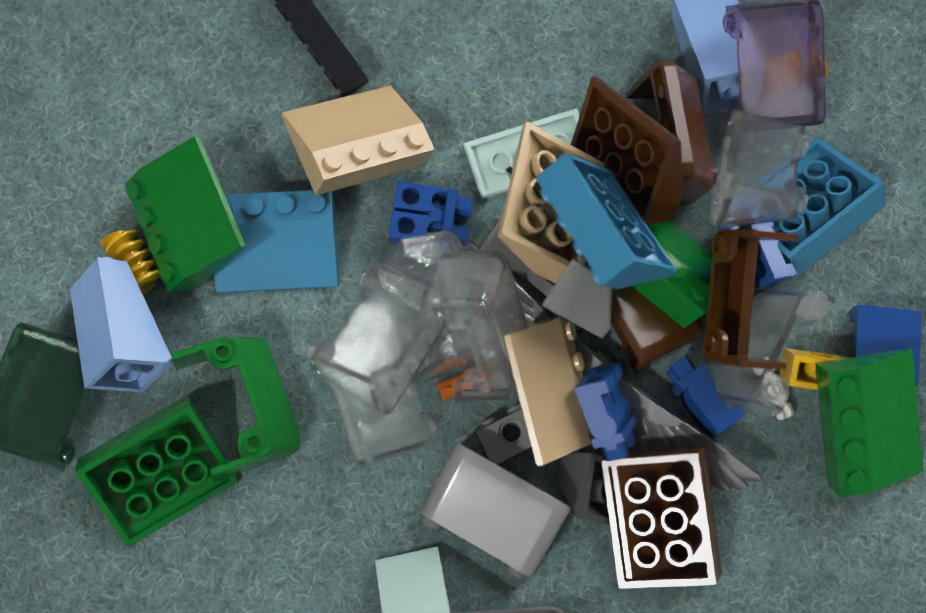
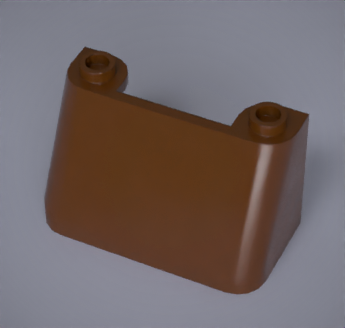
M632 286L620 289L613 288L611 325L623 343L621 345L623 351L630 349L627 352L631 359L628 361V364L635 375L701 338V330L704 326L700 318L686 328H683Z

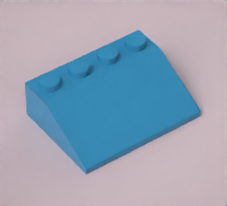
M816 137L726 209L733 218H736L737 223L740 225L736 211L746 206L756 205L761 219H772L775 226L772 229L775 232L799 234L798 241H778V247L785 263H792L797 275L792 277L794 280L886 206L885 183L822 139Z
M565 152L535 178L542 188L540 190L541 196L556 210L558 214L556 219L559 225L571 234L575 241L573 242L574 249L582 258L588 261L592 268L590 269V274L599 285L620 289L673 276L678 272L611 170Z
M313 190L225 195L246 247L214 274L216 293L338 287L336 198L333 191L317 196Z

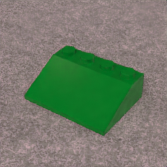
M200 136L192 137L138 169L124 184L127 195L131 199L137 214L138 223L143 229L149 250L154 256L160 277L164 281L168 293L201 287L246 247Z
M671 221L647 225L678 272L673 276L632 285V287L683 328H686L704 315L708 309L713 255Z
M907 348L815 363L828 486L840 498L873 493L923 472L913 349Z
M189 394L77 459L75 473L127 547L132 546L239 482L236 475L217 482L213 481L210 469L229 462L205 418Z

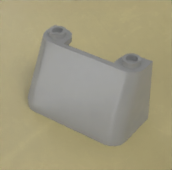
M457 443L419 514L424 516L422 523L437 532L441 526L507 564L506 572L523 581L525 575L529 578H532L571 508Z

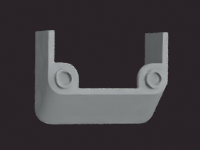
M501 217L479 252L521 275L546 295L547 298L542 304L545 308L596 336L604 338L611 328L613 288L599 285L590 274L591 266L586 262L585 265H582L573 259L557 283L533 273L498 237Z

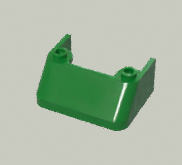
M221 337L171 353L176 371L208 361L212 367L218 370H227L238 366L258 425L248 428L240 434L237 445L241 458L210 469L214 482L290 456L298 450L301 442L300 432L271 350L264 339L260 337Z

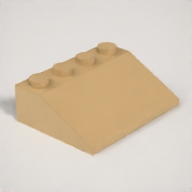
M392 86L285 111L281 114L316 196L420 167L427 162L435 150L422 121Z
M526 121L523 123L498 237L533 273L557 283L572 259L582 265H585L586 259L582 258L574 249V239L569 232L559 225L556 219L558 215L556 210L541 196L540 190L542 188L535 178L565 152L604 167V163Z
M562 316L532 322L504 335L537 466L545 465L592 444L591 439L593 435L589 430L575 391V387L583 379L582 371H584L585 366L582 354L576 350L574 340H576L577 334L574 323Z

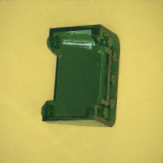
M23 322L16 325L0 363V451L63 470L66 464L69 465L72 462L76 447L73 446V441L68 436L86 389L84 388L77 340Z

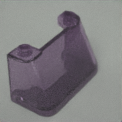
M762 0L725 6L726 14L723 16V28L726 33H729L731 38L737 40L739 100H734L727 111L731 128L735 130H751L822 124L826 117L824 15L819 0Z

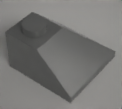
M574 452L561 457L558 485L577 518L610 525L601 460L607 458L592 453Z

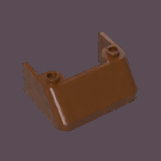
M657 61L625 93L626 99H655L659 124L681 140L683 194L678 206L689 205L711 190L717 180V172L712 163L699 96L700 84L691 72L672 61Z
M723 229L713 238L711 244L713 256L706 332L702 343L703 351L708 360L737 367L786 370L787 363L748 356L759 240L798 241L799 234Z

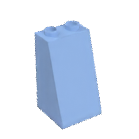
M673 0L671 16L686 69L695 76L700 84L699 96L703 116L758 104L766 66L738 0Z
M97 257L70 288L84 388L144 392L173 364L172 357L127 261L114 260L110 257Z

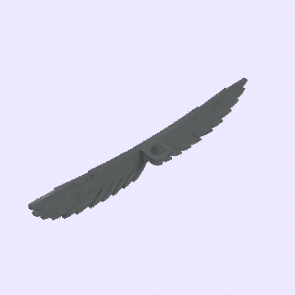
M470 241L467 243L466 247L469 256H462V264L467 272H464L462 276L471 289L466 291L477 304L475 310L478 316L488 322L485 324V327L493 334L503 338L499 343L506 350L504 335L532 322L555 317L503 265L479 252L480 247L475 242ZM578 337L574 340L576 350L582 354L584 360L583 377L590 369L612 364L604 355L611 357L615 362H620L622 369L626 367V364L606 347L602 346L595 353ZM622 375L618 381L622 396L630 404L631 410L629 414L635 413L638 421L632 430L635 443L627 448L632 455L671 448L705 446L711 491L713 486L725 492H730L731 487L743 490L749 487L745 480L759 482L761 474L732 453L730 448L686 421L685 418L658 402Z

